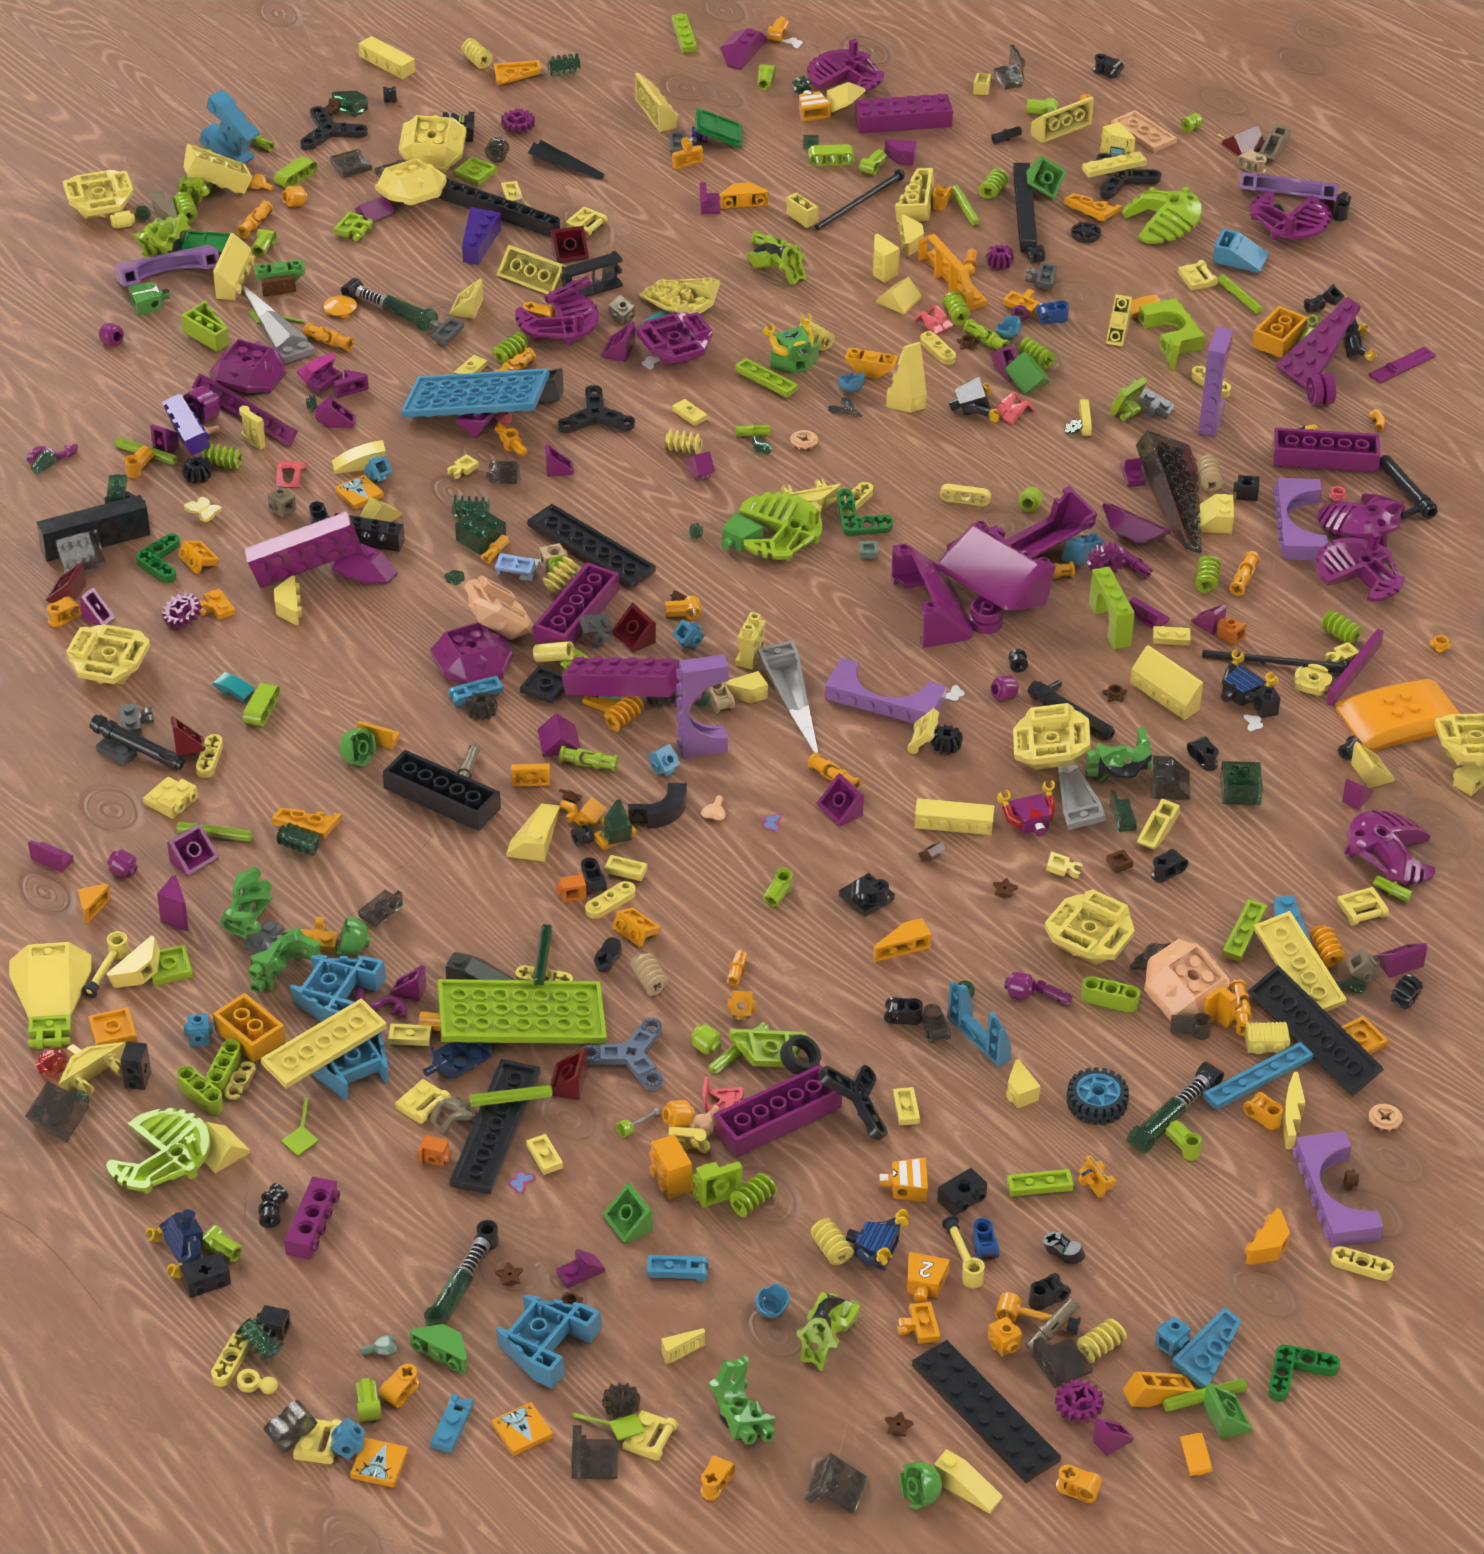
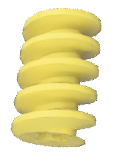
M469 38L463 43L461 48L462 54L476 67L484 69L490 66L493 56L474 38Z
M810 321L809 324L812 326L814 343H819L820 351L828 350L834 343L835 335Z
M670 428L665 438L664 449L669 448L670 451L675 449L676 452L682 450L683 453L689 452L691 455L694 453L700 454L703 441L700 439L699 433L693 438L692 432H690L689 436H686V431H683L682 435H680L679 430L673 434V429Z
M565 556L562 557L564 563L557 562L559 569L553 567L554 574L548 572L549 579H542L546 588L555 596H558L556 590L563 591L560 586L561 584L567 587L566 579L572 581L571 574L577 575L575 569L581 570L573 560Z
M825 1218L818 1221L812 1227L811 1236L830 1264H843L853 1256L854 1250L850 1247L849 1242L846 1241L840 1229H837V1225L831 1223L830 1218Z
M1107 1319L1104 1323L1092 1329L1091 1332L1078 1339V1351L1087 1363L1092 1364L1095 1362V1359L1098 1360L1102 1355H1106L1108 1351L1113 1350L1114 1346L1117 1347L1121 1342H1125L1127 1334L1117 1321Z

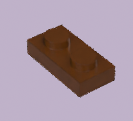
M294 275L261 279L263 296L296 292Z

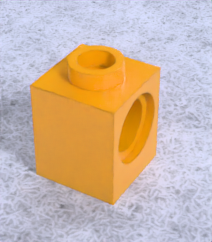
M591 796L573 821L580 827L587 824L592 828L607 808Z

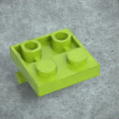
M1142 377L1138 381L1134 380L1127 388L1123 387L1117 393V399L1111 404L1112 408L1109 413L1115 417L1124 411L1125 413L1120 415L1122 421L1139 414L1145 406L1136 402L1147 381Z

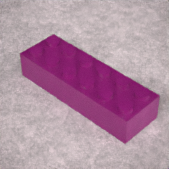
M948 94L855 100V120L859 134L952 127L953 109Z
M1274 428L1272 442L1273 466L1378 472L1381 456L1379 434Z
M347 511L245 548L247 562L260 588L362 551L358 535Z
M587 562L533 625L534 642L545 644L570 641L574 645L583 634L579 617L601 613L619 591V573Z
M576 657L562 674L565 695L671 697L676 689V683H679L676 675V669H679V659Z
M817 1065L714 1113L713 1131L735 1157H739L842 1108V1095H838L834 1090L820 1083L818 1072L822 1067Z

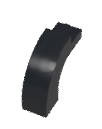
M668 783L667 795L657 803L628 804V821L630 823H647V829L659 828L673 823L686 809L687 783Z

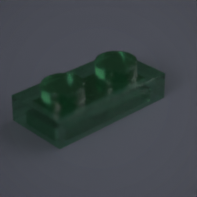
M109 475L107 503L126 498L127 475Z

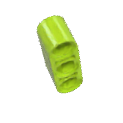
M849 144L814 145L808 149L809 161L813 166L851 165L855 161L854 149Z
M301 156L278 170L274 176V182L284 188L296 186L313 175L318 165L315 161Z
M261 682L244 710L243 723L263 727L279 699L280 687Z
M1089 976L1083 980L1081 998L1089 1004L1132 1013L1139 1008L1140 990L1132 985Z
M229 1039L222 1044L206 1075L207 1080L222 1092V1095L232 1073L238 1070L242 1062L239 1041Z
M182 1066L177 1070L180 1092L210 1116H216L223 1112L222 1092L191 1066Z

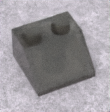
M1153 755L1151 798L1190 800V771L1172 756Z

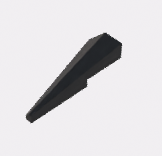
M540 140L538 144L533 142L528 151V154L532 157L598 179H602L605 176L604 173L568 153L562 152L543 140Z

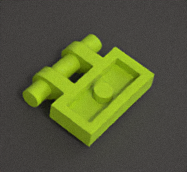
M348 212L334 227V234L347 238L350 235H354L353 240L358 241L365 236L366 231L372 228L373 220L368 219L366 221L363 220V215Z
M71 1014L29 1017L28 1034L29 1037H36V1039H28V1047L44 1049V1047L49 1046L62 1048V1046L71 1045L70 1037H62V1035H71ZM45 1036H55V1038H44V1037H45Z

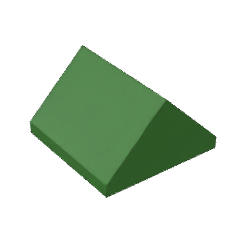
M1041 155L1026 171L1027 183L1041 193L1055 199L1067 170Z
M1024 352L1004 369L1024 395L1051 381L1032 356Z
M627 1183L602 1214L624 1243H629L653 1231V1211L631 1183Z
M1209 1382L1206 1385L1203 1405L1220 1440L1251 1432L1253 1428L1237 1396Z

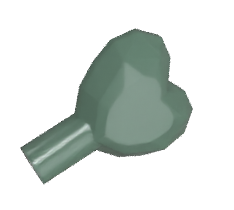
M390 1334L382 1335L374 1344L360 1347L362 1356L372 1353L383 1356L394 1354L398 1350L397 1345L394 1344L396 1341L395 1336Z

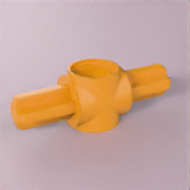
M500 422L497 423L495 430L500 435L503 448L507 451H515L519 456L524 457L527 449L522 445L518 430L507 428Z

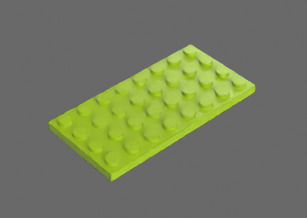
M438 979L441 1042L606 1044L607 1035L600 981H545L544 985L536 986L533 983L534 980Z

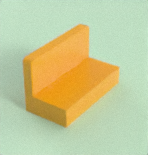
M358 721L357 728L368 729V732L374 735L376 745L392 750L400 739V732L367 722Z
M1223 986L1206 996L1201 1024L1206 1027L1216 1020L1227 1029L1231 1027L1234 1021L1237 996Z

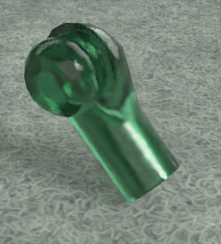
M758 436L752 438L755 452L771 453V445L761 442Z
M1357 978L1336 982L1341 991L1348 989L1355 993H1363L1366 989V983Z

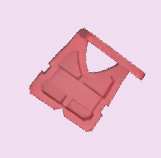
M938 305L932 306L926 313L924 311L920 312L914 319V322L922 318L929 331L936 335L951 329L954 325ZM933 311L935 312L934 317L929 315Z
M1016 392L1009 394L1001 401L1000 405L995 407V409L999 410V416L1011 425H1014L1026 407L1033 412L1035 411L1031 403L1027 400L1023 401ZM1015 397L1020 402L1019 404H1014Z
M279 461L276 472V485L299 487L301 469L307 468V463ZM283 468L295 469L291 483H286L283 480Z
M705 1077L702 1097L706 1112L714 1105L723 1110L742 1101L743 1087L711 1089L709 1077ZM707 1094L720 1101L709 1106Z

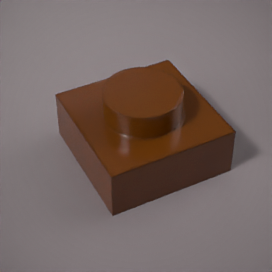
M943 842L930 845L918 854L921 860L927 858L934 860L946 848Z
M1124 849L1111 853L1106 857L1107 863L1115 873L1133 867V860Z

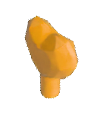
M255 174L248 186L250 189L259 190L264 188L271 192L274 190V186L267 183L266 178L262 174Z

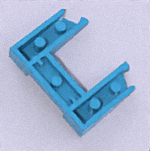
M955 981L950 982L947 1018L998 1067L1011 1060L1010 1039L994 1011L989 1013L988 1031H986L976 1019H973L972 1000L968 987L964 984L958 985Z

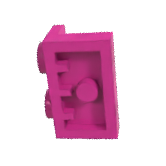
M333 353L327 356H319L298 369L297 374L306 382L329 366L333 367L336 356Z

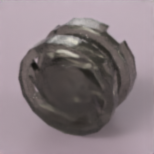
M493 137L485 148V154L493 162H502L505 160L510 146L504 138Z

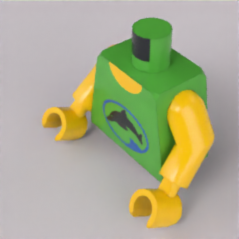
M808 313V320H805L802 314L800 322L805 325L804 328L799 326L773 334L775 330L773 324L768 326L769 330L765 326L763 334L769 336L768 340L774 353L783 356L788 361L799 358L801 361H806L811 354V348L814 344L813 329L809 324L812 316Z

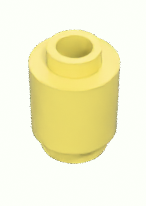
M129 210L110 215L112 228L132 227L133 223H135L134 214L130 213Z

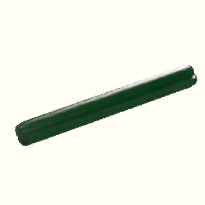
M543 924L541 926L533 983L536 986H542L545 982L552 926L550 924Z

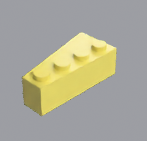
M933 168L916 169L910 184L905 188L904 195H901L899 203L895 205L897 222H901L902 215H906L917 222L929 221L932 193L935 185Z

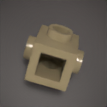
M619 295L609 304V314L614 321L624 325L634 318L635 306L632 301L626 300L622 295Z
M279 487L268 494L270 510L281 517H285L297 510L295 495L283 487Z
M1360 949L1346 959L1351 975L1356 980L1359 979L1365 984L1381 974L1378 958L1374 954L1370 955L1363 949Z

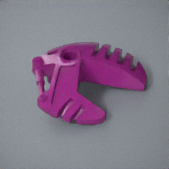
M854 38L849 40V49L832 50L818 55V58L815 57L813 62L811 61L807 67V77L811 84L818 89H827L847 80L852 84L865 88L866 91L864 93L877 88L882 83L884 72L877 69L870 59V54L858 51V41Z
M1270 191L1257 196V199L1255 198L1250 206L1251 219L1262 223L1270 231V238L1272 240H1277L1278 237L1285 239L1314 237L1324 232L1331 220L1329 207L1321 199L1310 196L1290 214H1286L1273 207L1274 192Z
M578 293L570 294L553 302L558 317L537 318L523 307H518L515 311L517 326L520 327L521 331L530 336V339H563L566 345H573L574 340L591 333L599 322V310L596 304H593V301L587 299L586 296L578 295Z
M1362 494L1361 500L1366 505L1354 502H1334L1324 505L1319 510L1318 522H1321V526L1323 528L1326 527L1327 531H1333L1334 534L1339 533L1341 536L1364 538L1370 537L1371 532L1377 530L1381 534L1379 544L1387 547V534L1400 529L1401 513L1405 512V506L1402 501L1386 496Z
M1377 530L1371 532L1369 540L1361 538L1333 540L1331 544H1325L1316 557V572L1326 585L1338 584L1358 576L1371 589L1367 601L1376 602L1393 597L1401 590L1405 581V577L1399 575L1396 565L1391 558L1392 552L1379 544L1381 534ZM1385 563L1392 569L1394 575L1384 566Z
M1386 810L1365 811L1352 820L1347 832L1348 845L1344 850V854H1348V857L1352 858V856L1361 855L1368 862L1386 874L1387 880L1396 881L1400 884H1408L1409 882L1418 884L1419 880H1421V883H1424L1435 874V867L1414 860L1405 848V845L1429 841L1431 837L1415 821ZM1369 853H1373V854L1379 859V861H1380L1382 864H1380V863L1376 860V858H1374V857H1373L1371 854H1369Z

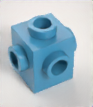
M386 456L368 459L369 463L364 465L365 475L371 481L377 480V482H381L387 479L386 476L392 473L391 465Z
M683 619L672 633L679 640L678 643L686 649L688 647L696 649L706 634L700 630L702 627L696 622L692 621V623H689Z
M670 744L647 754L651 762V768L657 775L662 773L665 776L676 771L674 767L680 765L678 755Z
M208 1013L187 1015V1024H184V1036H188L189 1046L210 1045V1034H214L213 1021L209 1022Z
M1173 1316L1169 1321H1164L1156 1331L1155 1345L1172 1357L1190 1342L1191 1328L1185 1322Z
M347 1417L332 1431L331 1449L336 1454L349 1460L354 1454H359L363 1449L365 1429Z

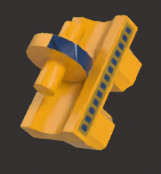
M1086 1156L1085 1164L1079 1170L1081 1175L1078 1181L1082 1186L1089 1185L1096 1196L1102 1198L1107 1190L1113 1189L1116 1183L1112 1175L1106 1176L1104 1173L1105 1165L1102 1161H1095L1092 1156Z

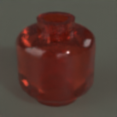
M52 1046L37 1055L38 1062L35 1065L40 1074L45 1073L46 1076L52 1077L66 1069L68 1060L61 1048L57 1049Z

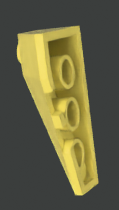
M917 342L903 347L898 361L897 373L893 374L892 379L894 381L887 390V408L910 413L926 408L927 392L921 343Z
M541 803L510 840L506 857L545 862L560 812V806Z

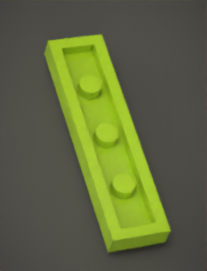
M679 13L672 15V23L682 53L697 52V44L687 14Z
M744 358L735 365L736 372L787 398L798 390V384L747 358Z
M1248 899L1222 950L1223 957L1241 962L1255 934L1254 925L1261 922L1267 910L1266 904Z

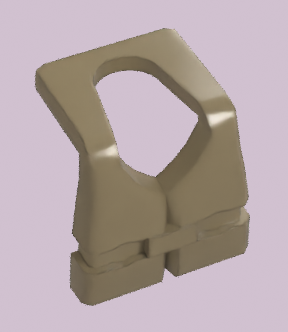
M452 1097L438 1101L429 1121L442 1135L446 1136L454 1120L475 1121L478 1112L471 1107L464 1097ZM442 1106L454 1110L455 1113L451 1114L441 1126L438 1122V1117Z

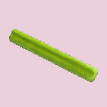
M952 185V194L971 225H979L980 219L960 187Z
M1224 274L1218 277L1219 283L1255 314H1260L1263 311L1260 304Z
M121 437L115 440L116 447L136 453L143 446V444ZM149 447L154 453L152 459L171 465L177 463L176 455Z
M178 822L176 830L178 833H183L197 824ZM201 824L208 837L251 842L253 837L251 830Z
M761 1022L752 1030H769V1026ZM734 1044L708 1065V1070L713 1074H717L740 1056L742 1052Z
M551 1085L471 1094L469 1100L470 1105L475 1107L552 1097Z
M1244 1378L1216 1385L1233 1394L1247 1390V1383ZM1206 1388L1165 1398L1162 1403L1163 1407L1168 1412L1204 1402Z

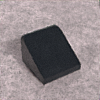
M1332 284L1322 296L1326 302L1336 305L1344 297V294Z

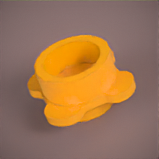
M1437 635L1429 643L1439 653L1452 648L1449 639L1444 635Z

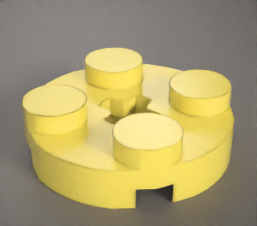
M1308 664V667L1304 668L1301 666L1295 672V688L1298 691L1322 696L1331 687L1332 675L1328 673V669L1321 665Z

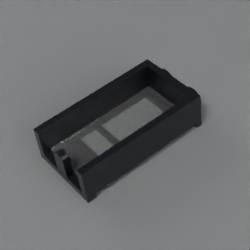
M612 251L611 254L566 267L562 266V274H560L562 287L568 285L573 280L577 281L585 276L589 277L591 285L581 289L578 295L589 297L622 287L623 283L617 277V273L621 274L622 269L617 263L623 262V259L616 251Z

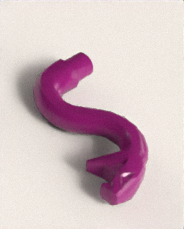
M64 445L65 451L56 452L47 446H38L30 450L27 462L32 463L41 453H47L56 459L67 458L77 452L78 445Z
M361 988L356 989L355 1002L361 998L365 1001L364 990ZM386 996L373 1004H368L374 1011L387 1004H393L395 1008L391 1015L400 1014L401 1018L407 1017V1008L397 997Z

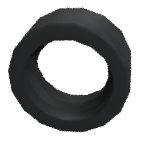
M798 1034L793 1035L782 1045L780 1058L788 1071L798 1075L819 1065L821 1051L813 1039L806 1035ZM792 1046L799 1047L807 1054L809 1064L802 1063L794 1056Z

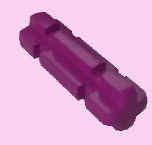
M1038 980L1035 990L1041 994L1044 992V995L1058 1002L1061 1000L1060 1003L1066 1006L1072 1002L1073 996L1071 994L1063 993V990L1051 984L1046 985L1047 982Z

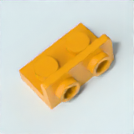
M183 541L178 555L195 574H200L203 566H218L220 560L202 541Z
M550 763L511 765L512 787L550 785Z
M634 908L617 911L612 925V929L638 947L644 945L646 937L659 934L661 929L659 925Z

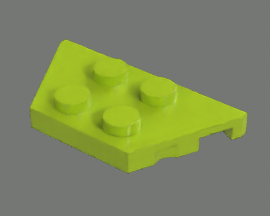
M730 1029L728 1036L752 1066L785 1067L780 1058L782 1045L793 1035H806V1032ZM792 1046L794 1056L797 1058L800 1048Z

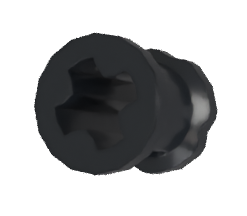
M1322 295L1304 300V309L1308 313H1312L1317 309L1322 310L1326 307V302Z
M1349 736L1346 739V743L1338 748L1340 757L1350 760L1353 755L1354 744L1356 742L1362 744L1360 739L1356 736Z

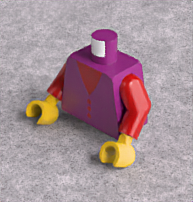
M1053 780L1051 781V788L1046 787L1045 781L1042 785V790L1046 793V796L1042 793L1008 802L1011 797L1010 791H1004L1006 798L1000 792L997 795V800L1003 803L1002 809L1007 822L1019 828L1024 834L1035 832L1036 836H1043L1046 833V829L1049 828V821L1053 819L1055 813L1054 795H1052V790L1055 787Z

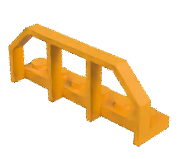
M935 234L928 235L919 240L918 261L928 260L934 267V278L943 277L948 282V293L958 291L970 311L987 306L988 300L971 283L967 268ZM930 241L935 249L927 252V242Z

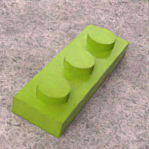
M1070 1169L1007 1175L1006 1179L1010 1197L1073 1191L1074 1188Z

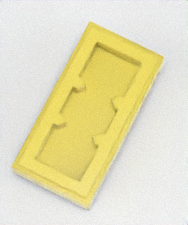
M473 355L456 369L454 374L479 373L488 366V360Z
M686 399L672 405V411L693 426L708 419L706 413Z
M610 855L604 867V873L642 881L648 869V864Z

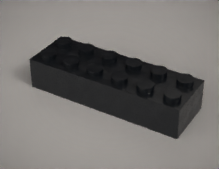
M141 495L36 522L40 549L46 562L150 535L148 510Z
M404 750L383 771L384 789L477 831H480L501 809L500 791L408 750Z

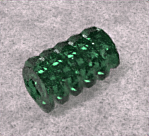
M570 53L568 58L565 54L562 55V58L560 55H557L556 59L554 56H551L550 60L547 57L550 75L553 76V71L559 75L560 70L562 74H565V70L571 74V69L577 73V68H581L579 54L575 53L573 57Z
M454 495L452 513H455L456 517H460L462 514V517L466 518L469 514V517L473 518L476 514L477 519H480L482 515L484 519H487L490 513V498L488 502L485 501V497L478 501V497L475 496L474 501H472L470 496H468L467 500H464V496L461 495L460 500H457V496Z
M289 822L286 826L282 825L278 829L276 841L279 845H284L285 847H290L293 850L313 856L320 845V833H314L313 830L307 831L305 827L300 829L299 825L293 827V823Z
M250 1317L237 1329L235 1335L243 1333L241 1341L244 1342L249 1339L247 1347L256 1346L253 1353L258 1354L262 1352L260 1360L263 1361L268 1358L267 1365L279 1354L285 1343L282 1342L277 1345L278 1336L270 1338L272 1330L264 1332L266 1324L263 1323L258 1326L257 1323L260 1318L251 1319Z

